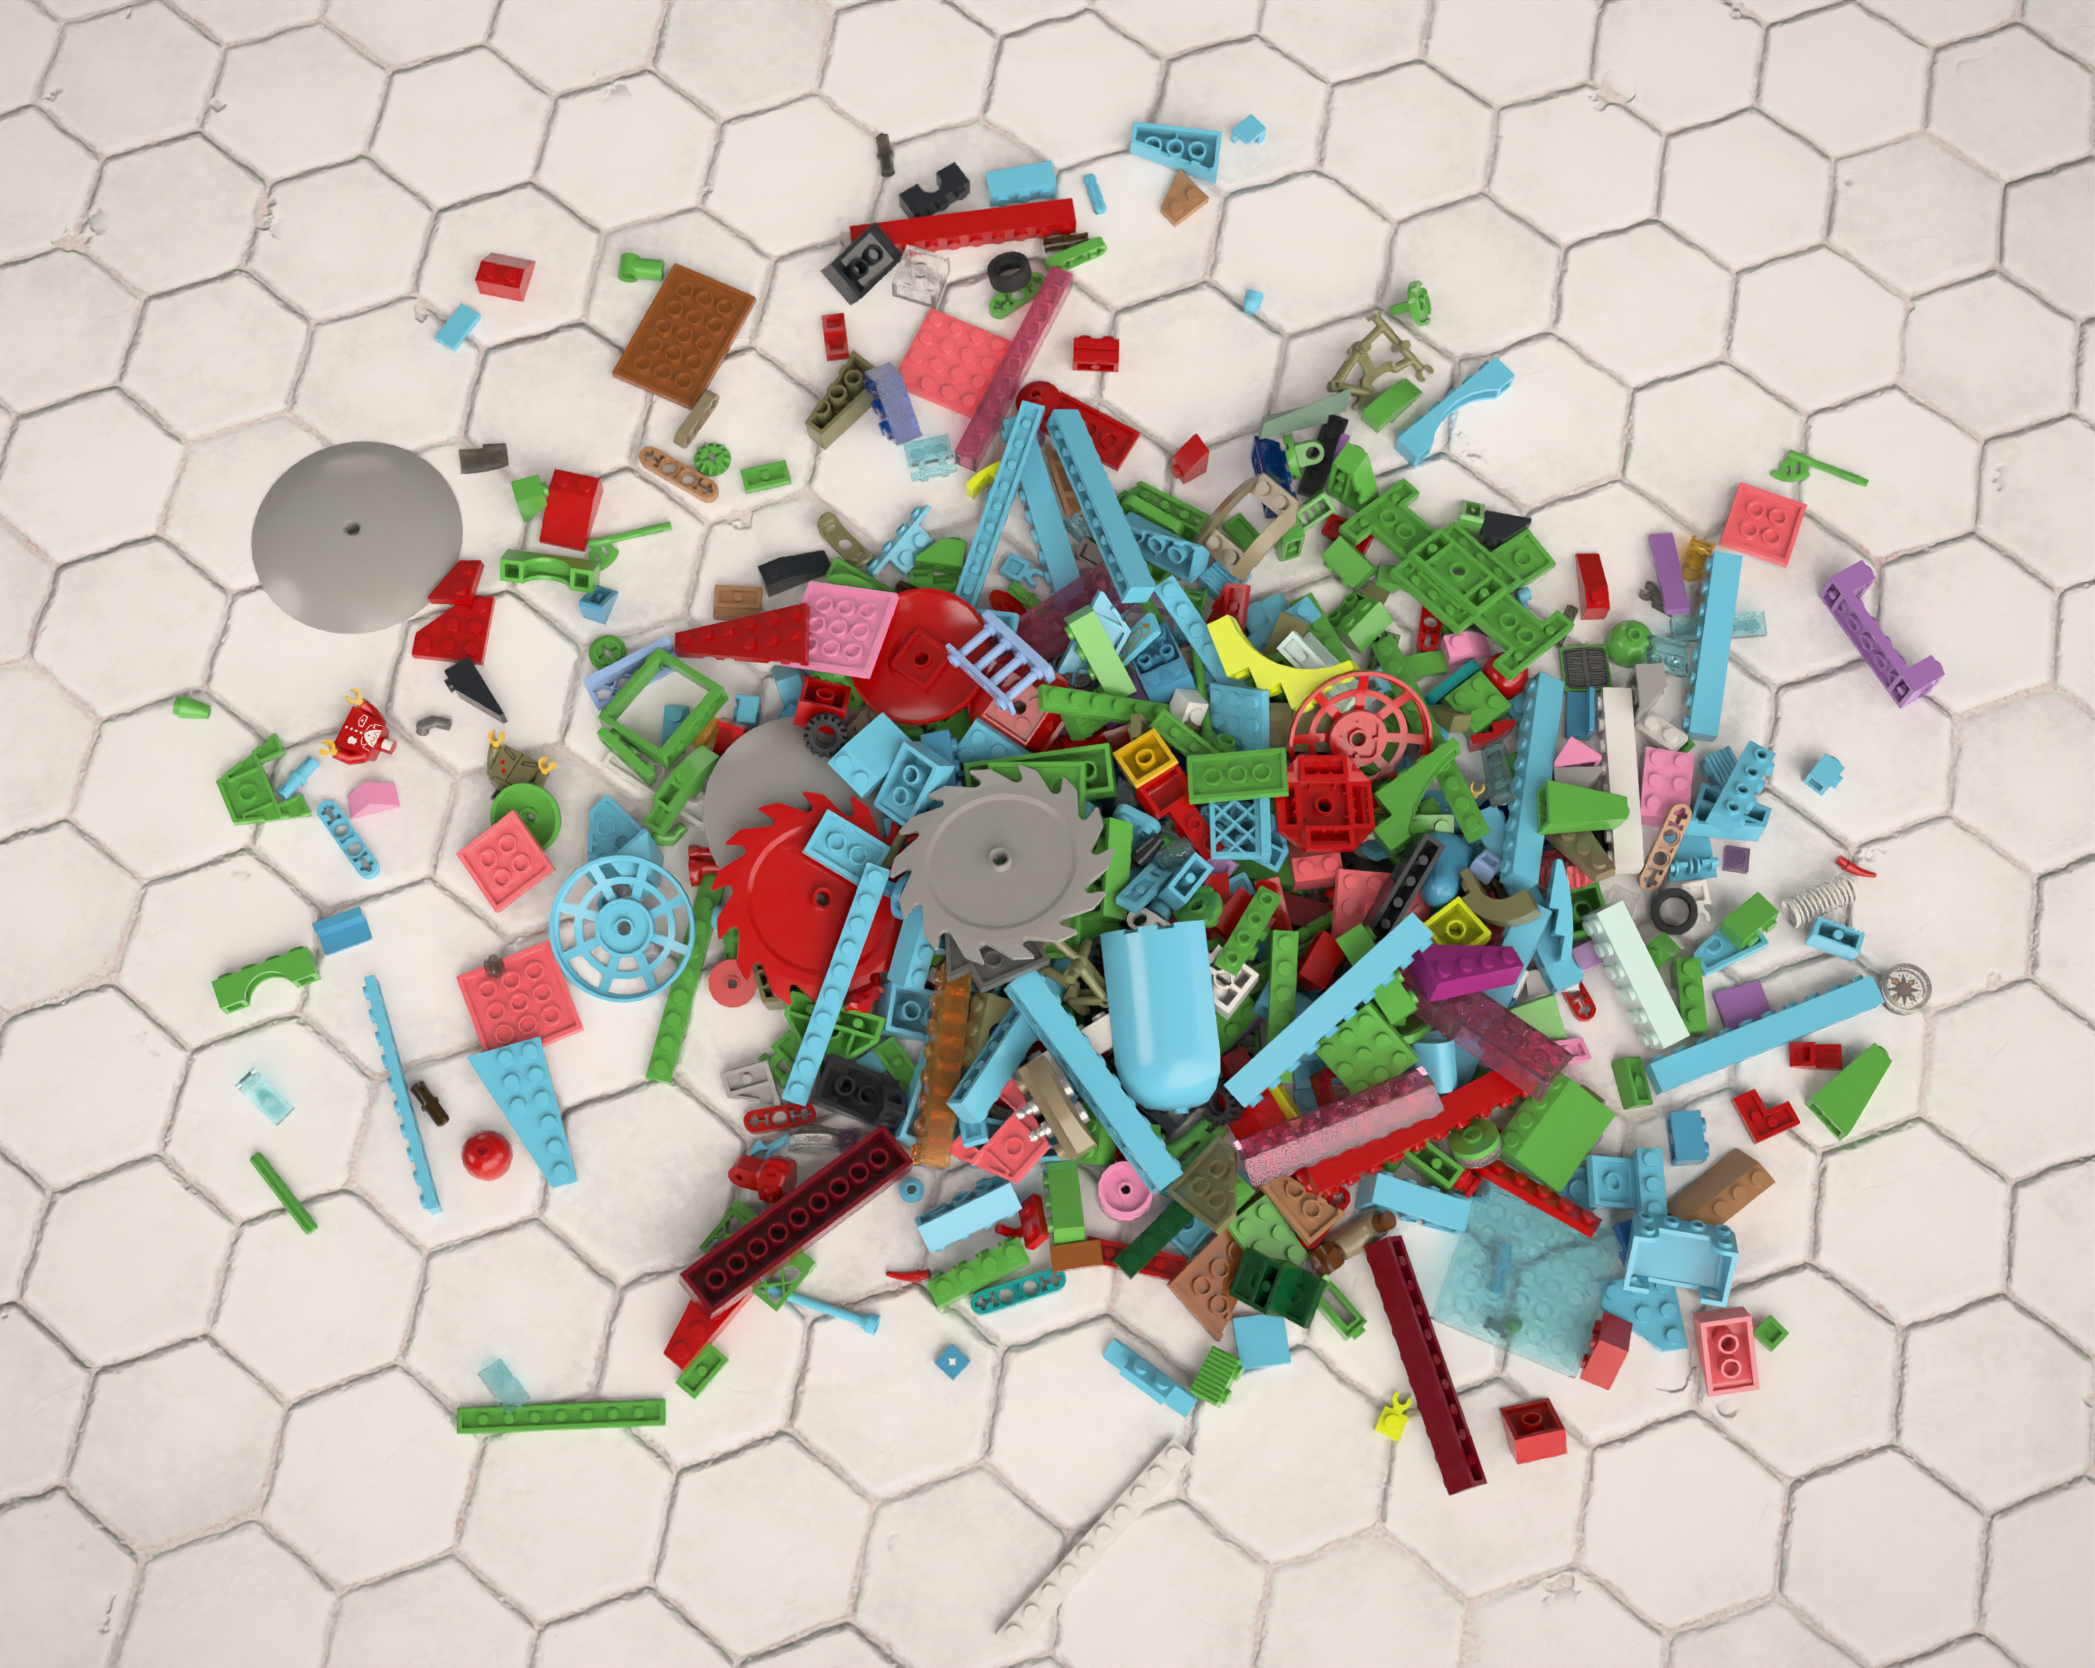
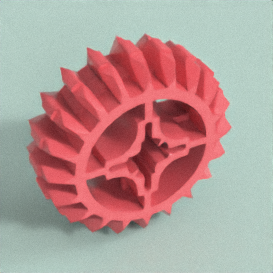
M1551 848L1549 851H1542L1538 880L1541 888H1548L1552 861L1556 859L1563 861L1570 889L1578 890L1579 887H1586L1587 884L1593 883L1586 874L1558 849Z

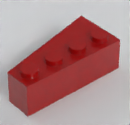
M753 1292L748 1293L711 1322L707 1320L691 1299L663 1354L680 1370L685 1372L704 1348L716 1340L754 1296Z

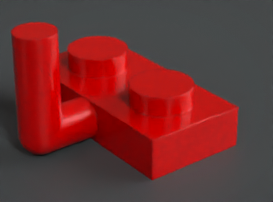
M1035 1193L1031 1194L1020 1204L1022 1209L1018 1213L1021 1226L1017 1229L1000 1223L995 1226V1233L1012 1237V1239L1017 1237L1021 1239L1023 1237L1025 1248L1032 1251L1049 1238L1042 1198Z

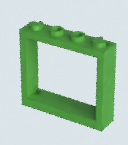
M658 647L654 653L647 657L646 662L641 668L632 674L628 683L618 690L615 698L609 705L601 710L598 719L602 727L604 726L608 731L613 729L622 738L623 742L631 745L637 751L669 770L729 698L724 687ZM666 665L702 687L708 693L659 749L616 720L659 670Z

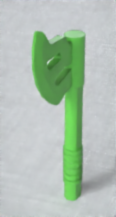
M1791 449L1787 455L1788 460L1782 462L1779 470L1770 473L1772 477L1783 482H1799L1810 476L1808 466L1864 487L1869 482L1868 479L1860 475L1839 469ZM1797 462L1800 463L1799 474L1796 473ZM1787 467H1790L1789 475L1785 474Z
M659 523L631 531L587 540L588 545L592 549L588 553L589 559L596 561L595 557L598 555L601 560L600 571L608 568L619 554V550L612 546L613 543L672 530L671 523ZM601 546H604L609 553L608 557L602 552Z

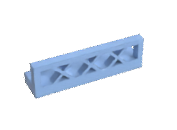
M668 636L582 679L598 711L608 706L615 698V692L621 689L617 688L619 680L623 678L630 679L631 674L639 670L646 662L647 657L654 653L658 647L679 659L674 653ZM662 667L647 686L675 671L670 667ZM602 689L610 690L609 698L599 702L595 693Z

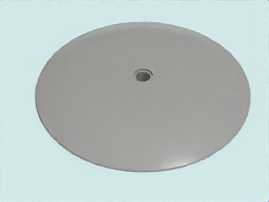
M351 442L339 444L305 457L288 469L273 484L263 499L254 521L251 543L253 563L259 581L268 596L283 612L300 623L317 630L337 634L375 632L392 627L411 618L430 603L428 596L458 562L463 538L462 516L459 504L448 482L439 471L420 456L406 449L385 443ZM359 530L357 534L351 535L353 531Z
M795 716L784 717L759 725L738 738L724 752L715 765L707 783L703 802V826L710 852L720 870L740 858L745 853L744 848L741 846L725 845V842L740 829L773 825L772 818L758 811L759 807L779 802L805 812L811 811L812 807L804 797V791L825 795L848 817L853 815L850 798L852 796L869 807L879 835L885 838L882 820L890 817L873 805L884 781L867 799L862 798L828 764L831 758H826V756L820 758L818 754L815 753L813 755L811 750L807 749L805 746L806 742L803 739L804 728L793 725ZM817 731V738L820 742L829 744L835 740V735H828ZM818 894L816 896L817 903L821 906H826V898Z

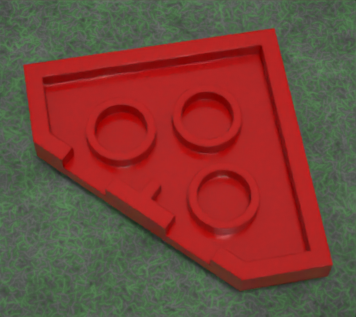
M475 595L473 604H456L415 633L412 657L415 659L458 663L470 657L474 665L483 666L495 607V598Z

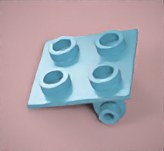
M1676 835L1663 836L1664 841L1667 843L1673 842L1676 838ZM1683 835L1667 870L1669 883L1717 877L1716 867L1719 866V861L1717 857L1713 858L1709 837Z

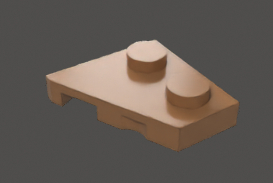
M1180 169L1166 195L1160 213L1174 227H1177L1207 204L1209 197Z

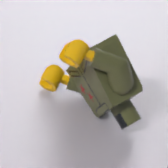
M496 729L491 730L488 734V740L491 744L489 745L487 755V775L491 785L496 788L490 797L491 800L494 801L502 790L516 783L526 782L544 787L550 775L548 771L554 770L557 767V763L553 761L547 766L549 756L542 757L537 762L506 744L501 746L500 742H503L506 738L505 732L500 733L498 740L495 737Z

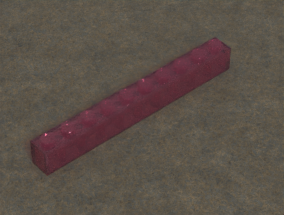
M1052 265L955 449V464L974 472L978 470L1002 424V420L1005 418L1072 289V273Z

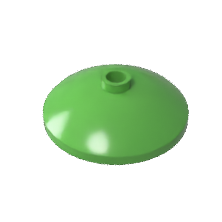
M522 782L508 786L497 795L490 811L491 826L512 810H515L543 851L555 842L561 829V812L555 798L546 789L533 783ZM529 812L534 814V820L529 818Z

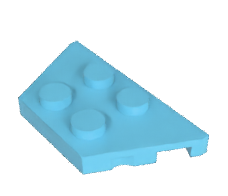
M1098 589L1090 606L1095 611L1115 651L1119 655L1131 630L1105 593ZM1074 639L1071 640L1055 670L1059 674H1065L1066 672L1088 674L1085 669L1088 667L1085 659L1081 661L1076 653L1075 648L1078 645Z

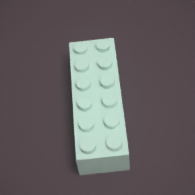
M1623 900L1606 904L1582 916L1584 921L1582 923L1583 929L1588 936H1591L1595 944L1593 945L1594 951L1599 958H1602L1606 966L1604 968L1605 973L1610 980H1613L1617 988L1615 990L1616 995L1622 1003L1624 1002L1628 1010L1627 1017L1636 1026L1639 1032L1638 1039L1642 1046L1646 1047L1647 1050L1664 1049L1690 1036Z

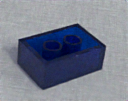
M890 362L865 371L866 379L863 380V384L867 393H871L874 400L871 401V406L875 415L878 414L881 420L878 423L881 434L886 436L887 440L892 441L896 446L921 437L922 433L901 372Z

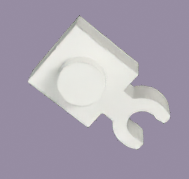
M1707 880L1682 884L1683 890L1693 896L1698 907V915L1705 914L1706 921L1710 922L1711 915L1705 909V905L1711 904Z

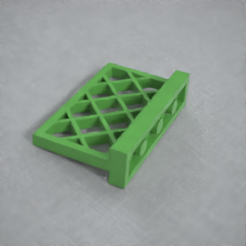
M737 1199L731 1206V1210L699 1248L707 1254L711 1251L707 1247L714 1239L724 1238L726 1240L732 1234H727L726 1224L733 1216L741 1222L742 1228L758 1215ZM723 1229V1233H724V1234L718 1235V1234L721 1232V1230ZM803 1252L781 1268L782 1282L767 1284L766 1280L764 1284H760L752 1292L778 1312L808 1274L814 1271L817 1264ZM796 1267L802 1272L795 1281L785 1282L784 1268ZM791 1285L790 1288L786 1291L785 1286ZM782 1286L783 1296L775 1304L768 1298L767 1287ZM764 1288V1294L758 1289Z

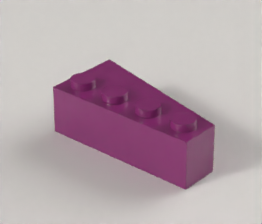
M1430 945L1424 952L1417 950L1412 955L1414 961L1408 965L1429 1002L1514 985L1524 967L1513 946Z

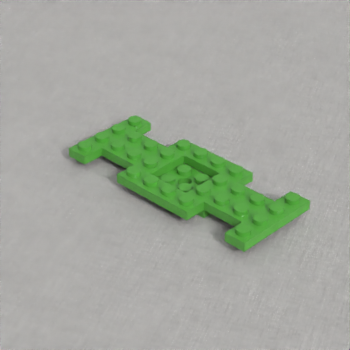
M1404 478L1340 526L1338 532L1354 546L1358 545L1369 535H1373L1395 554L1402 562L1390 571L1389 576L1457 636L1474 623L1506 652L1494 661L1493 667L1509 681L1514 679L1574 629L1575 624L1559 610L1541 622L1509 595L1521 585L1522 579L1456 522H1452L1443 530L1439 528L1435 531L1407 506L1419 498L1420 492ZM1452 570H1460L1463 575H1455Z

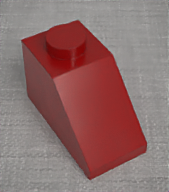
M1197 433L1172 456L1171 473L1176 479L1179 478L1183 485L1207 472L1210 451Z

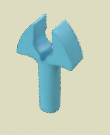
M789 1131L770 1144H764L759 1139L753 1146L750 1156L753 1157L761 1151L766 1152L765 1157L762 1158L765 1160L773 1156L774 1152L795 1140V1135L792 1131Z

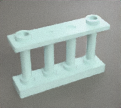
M1292 631L1277 647L1278 651L1297 669H1319L1340 664L1311 632H1308L1303 639L1296 631ZM1354 678L1352 681L1341 684V682L1332 686V690L1323 694L1330 700L1342 692L1357 689L1358 680ZM1356 696L1343 699L1334 706L1341 713L1354 708ZM1366 696L1364 709H1366L1375 700V698Z

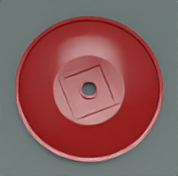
M917 588L897 593L899 600L870 679L853 676L851 678L860 697L877 714L880 715L884 712L893 722L900 724L924 725L935 723L959 712L972 701L981 689V686L978 683L976 685V682L959 666L955 668L949 662L946 645L950 643L958 651L982 631L985 624L977 611L969 603L950 592L933 588ZM990 637L965 657L971 664L974 665L991 650ZM920 656H928L926 664L918 665L916 663ZM988 666L981 671L984 676L987 675Z

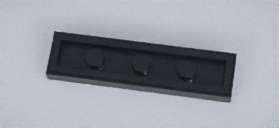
M1333 414L1329 415L1328 422L1322 425L1317 440L1324 447V457L1319 463L1306 466L1297 494L1310 498L1319 490H1323L1330 472L1336 446L1341 434L1345 433L1349 419ZM1317 447L1313 448L1310 457H1315L1319 454Z

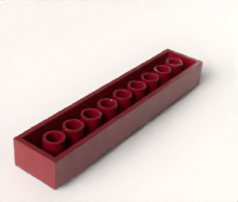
M878 1126L679 1274L678 1283L707 1320L711 1322L911 1172L914 1161L885 1126Z

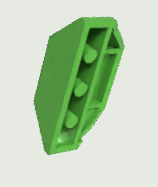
M791 991L792 1005L786 1006L784 1015L801 1046L816 1004L807 995ZM842 1006L825 1054L833 1053L848 1060L855 1058L879 1043L886 1018L870 1013H860L855 1010L844 1011Z

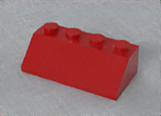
M1244 1046L1220 1058L1222 1078L1230 1080L1251 1061ZM1268 1088L1261 1093L1264 1098L1255 1107L1252 1108L1248 1105L1245 1112H1242L1243 1116L1227 1124L1249 1162L1292 1138L1294 1134L1293 1129ZM1219 1093V1104L1226 1110V1101L1223 1095Z

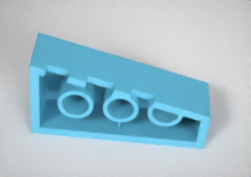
M1133 121L1130 154L1177 171L1181 169L1185 174L1216 184L1222 131Z

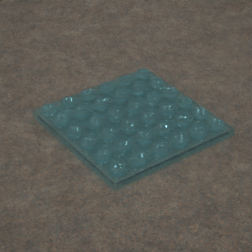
M1483 1179L1477 1188L1470 1207L1466 1230L1460 1234L1430 1319L1575 1379L1619 1256L1621 1245L1615 1233L1599 1227L1592 1238H1589L1501 1187Z

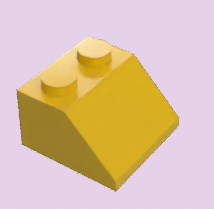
M1155 728L1113 753L1119 768L1129 783L1136 789L1178 764L1177 759Z

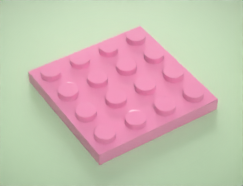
M809 581L801 602H806L810 607L809 666H801L800 663L781 665L870 679L899 600L897 593Z

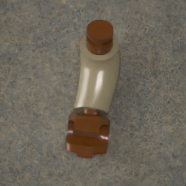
M1378 1210L1371 1211L1332 1242L1327 1240L1319 1244L1309 1253L1315 1271L1325 1276L1342 1267L1345 1260L1363 1252L1365 1246L1379 1241L1387 1235L1388 1230L1394 1229L1397 1223L1395 1215L1390 1211L1383 1213Z

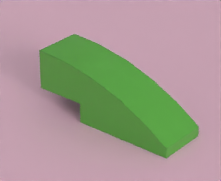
M1405 378L1390 387L1362 411L1360 420L1378 434L1388 423H1393L1423 392Z

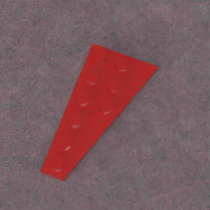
M805 602L676 632L674 653L678 657L703 659L704 657H715L716 660L733 658L735 661L769 663L770 661H776L784 665L800 663L801 666H809L810 607Z

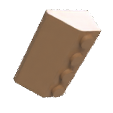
M1735 1148L1667 1202V1215L1674 1216L1679 1220H1698L1704 1224L1723 1225L1776 1181L1757 1160Z

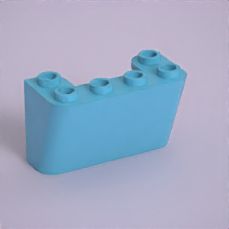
M1645 1211L1633 1215L1622 1280L1623 1290L1649 1294V1282L1698 1290L1700 1303L1726 1307L1739 1254L1735 1233L1730 1227L1722 1224L1715 1226L1704 1224L1698 1220L1685 1221L1679 1220L1674 1216H1655ZM1630 1282H1637V1283H1640L1641 1285H1635V1284H1632V1283H1630ZM1707 1295H1714L1718 1298H1711Z

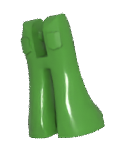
M1207 1115L1182 1136L1165 1144V1149L1171 1157L1173 1156L1179 1161L1196 1143L1199 1144L1180 1163V1170L1183 1172L1217 1136L1223 1140L1229 1130L1223 1125L1218 1126L1209 1134L1207 1131L1213 1126V1122L1209 1123L1206 1120L1208 1118Z

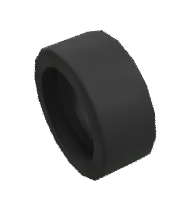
M1020 252L1002 253L992 259L987 266V274L993 289L1001 293H1011L1023 289L1032 278L1029 261L1026 255ZM1009 269H1019L1011 275L999 276Z
M1668 888L1659 892L1653 899L1650 907L1651 918L1655 926L1661 932H1666L1669 935H1681L1688 932L1695 925L1698 918V907L1693 896L1679 888ZM1677 897L1687 903L1689 915L1683 924L1671 926L1661 919L1660 907L1665 900Z

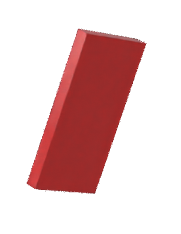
M1060 391L1061 402L1058 409L1079 410L1097 454L1100 456L1101 463L1118 472L1138 441L1141 432ZM1047 418L1041 421L1038 431L1050 436L1046 427V423L1049 420Z

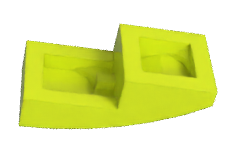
M1001 461L984 468L966 483V495L974 499L987 484L992 486Z

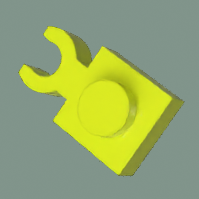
M1395 1392L1391 1398L1392 1409L1384 1406L1374 1428V1431L1396 1442L1399 1441L1409 1418L1402 1413L1412 1403V1398L1409 1397L1406 1404H1399L1397 1401L1399 1392Z

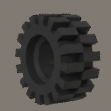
M820 712L807 723L803 739L806 742L805 746L811 750L813 755L816 753L820 758L823 756L831 758L832 755H835L847 743L849 737L848 726L844 724L842 717L841 719L837 717L838 714ZM822 726L831 727L835 731V740L829 744L820 742L817 738V730Z
M1228 1078L1218 1079L1216 1090L1209 1101L1199 1106V1109H1204L1201 1113L1203 1117L1208 1115L1206 1120L1209 1123L1213 1122L1215 1126H1223L1237 1121L1243 1116L1242 1112L1246 1110L1224 1086L1229 1081ZM1219 1093L1223 1095L1226 1101V1110L1219 1104Z

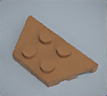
M1047 445L1044 446V454L1065 517L1068 518L1080 511L1081 507L1057 451L1052 450V446Z

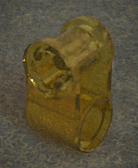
M1692 535L1681 567L1684 580L1687 582L1699 580L1704 571L1706 558H1710L1715 542L1708 543L1697 539L1696 535Z

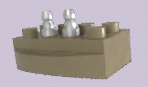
M1045 1055L1017 1070L1020 1074V1077L1015 1079L1017 1086L1024 1095L1030 1092L1033 1097L1023 1109H1019L1015 1113L1017 1118L1021 1120L1026 1118L1027 1115L1034 1113L1036 1117L1043 1114L1046 1121L1040 1124L1041 1127L1037 1128L1036 1131L1030 1132L1028 1135L1031 1142H1035L1044 1136L1049 1137V1139L1056 1136L1059 1143L1053 1146L1060 1160L1063 1161L1068 1158L1071 1162L1098 1148L1096 1141L1085 1124L1090 1121L1085 1108L1079 1101L1072 1102L1070 1098L1075 1096V1092L1064 1075L1058 1078Z

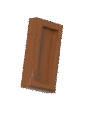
M1100 1239L1049 1246L1053 1273L1104 1266Z

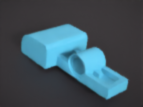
M1421 1039L1412 1043V1049L1419 1055V1060L1394 1079L1414 1077L1416 1093H1449L1458 1089L1454 1039Z

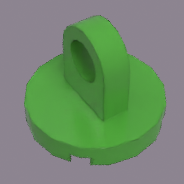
M1417 280L1409 283L1407 290L1408 301L1389 306L1391 316L1410 311L1417 326L1429 325L1431 318H1428V314H1431L1432 311L1427 289L1425 287L1421 288L1423 284L1421 281Z
M1292 433L1283 436V444H1286L1285 454L1292 479H1301V467L1319 463L1324 457V447L1321 442L1315 439L1295 443ZM1309 447H1317L1319 454L1315 457H1310L1306 454V451Z

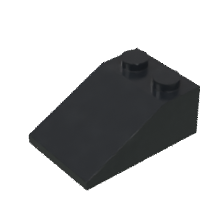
M874 222L831 260L821 272L851 306L862 299L904 256Z
M831 1053L825 1060L809 1103L830 1112L878 1127L880 1125L873 1124V1119L875 1118L874 1097L882 1085L898 1089L900 1081Z

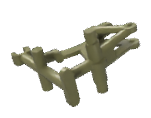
M1380 310L1370 313L1365 318L1368 322L1373 321L1376 327L1361 341L1354 342L1347 349V358L1333 379L1326 385L1327 391L1332 393H1339L1351 388L1350 396L1358 397L1351 407L1352 410L1360 409L1374 396L1375 389L1372 382L1389 371L1397 373L1411 365L1417 371L1415 376L1419 382L1426 380L1422 375L1423 370H1426L1428 374L1434 372L1430 365H1423L1409 349L1411 347L1410 341H1402L1380 316L1382 312ZM1383 333L1393 344L1391 351L1393 353L1400 352L1404 359L1397 363L1386 362L1375 368L1367 352L1372 347L1371 343ZM1357 361L1365 374L1359 380L1360 387L1343 383Z
M1063 920L1061 925L1069 927L1070 920ZM1084 939L1077 952L1064 941L1060 943L1040 941L1044 949L1053 944L1070 959V964L1064 973L1049 965L1036 970L1042 975L1054 979L1067 989L1063 1000L1082 1016L1090 1013L1088 1005H1100L1103 1008H1108L1106 981L1088 959L1092 946L1091 940ZM1081 976L1090 989H1080V983L1076 979Z

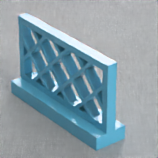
M1270 798L1252 799L1253 805L1248 809L1244 808L1238 802L1239 800L1230 801L1223 809L1217 806L1215 802L1209 803L1211 859L1260 860V863H1270L1272 853ZM1233 805L1243 813L1236 820H1233L1226 813ZM1246 816L1254 822V827L1248 832L1239 825ZM1220 817H1223L1231 824L1223 832L1215 826V822ZM1234 827L1244 835L1237 843L1227 836ZM1222 839L1231 846L1227 852H1216V844ZM1248 839L1255 845V852H1245L1239 846Z

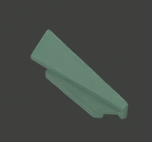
M1351 388L1304 407L1263 416L1258 438L1261 440L1326 424L1329 415L1347 410L1352 391Z

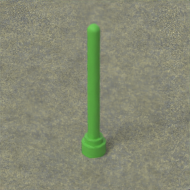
M1191 647L1197 692L1208 703L1203 663ZM1208 706L1202 720L1203 732L1201 737L1212 745L1217 735L1212 731Z

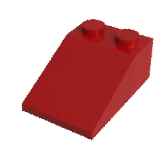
M554 469L548 489L549 495L546 500L548 505L544 511L539 542L585 552L588 544L587 540L590 538L604 491L601 480L597 477Z

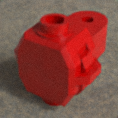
M740 1155L728 1171V1177L736 1186L757 1191L759 1200L766 1203H776L795 1189L798 1180L797 1164L790 1157L773 1155L765 1160Z

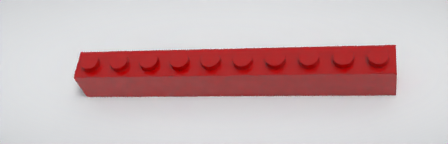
M1072 198L876 223L897 249L906 256L922 252L934 253L938 250H957L962 247H980L985 244H1002L1009 241L1022 242L1032 238L1043 239L1049 236H1062L1064 233L1068 235L1076 233V216ZM873 223L849 226L851 242Z
M1524 1055L1305 1165L1302 1172L1316 1198L1322 1195L1328 1198L1339 1191L1338 1187L1344 1184L1348 1187L1361 1180L1360 1176L1369 1173L1371 1176L1383 1169L1382 1165L1388 1162L1395 1164L1405 1158V1153L1411 1150L1413 1153H1417L1427 1147V1142L1433 1139L1435 1142H1439L1449 1136V1131L1455 1128L1457 1131L1463 1130L1471 1124V1120L1477 1117L1479 1120H1482L1492 1114L1491 1110L1497 1107L1504 1109L1514 1103V1098L1520 1095L1522 1098L1532 1095L1536 1092L1534 1088L1540 1080Z

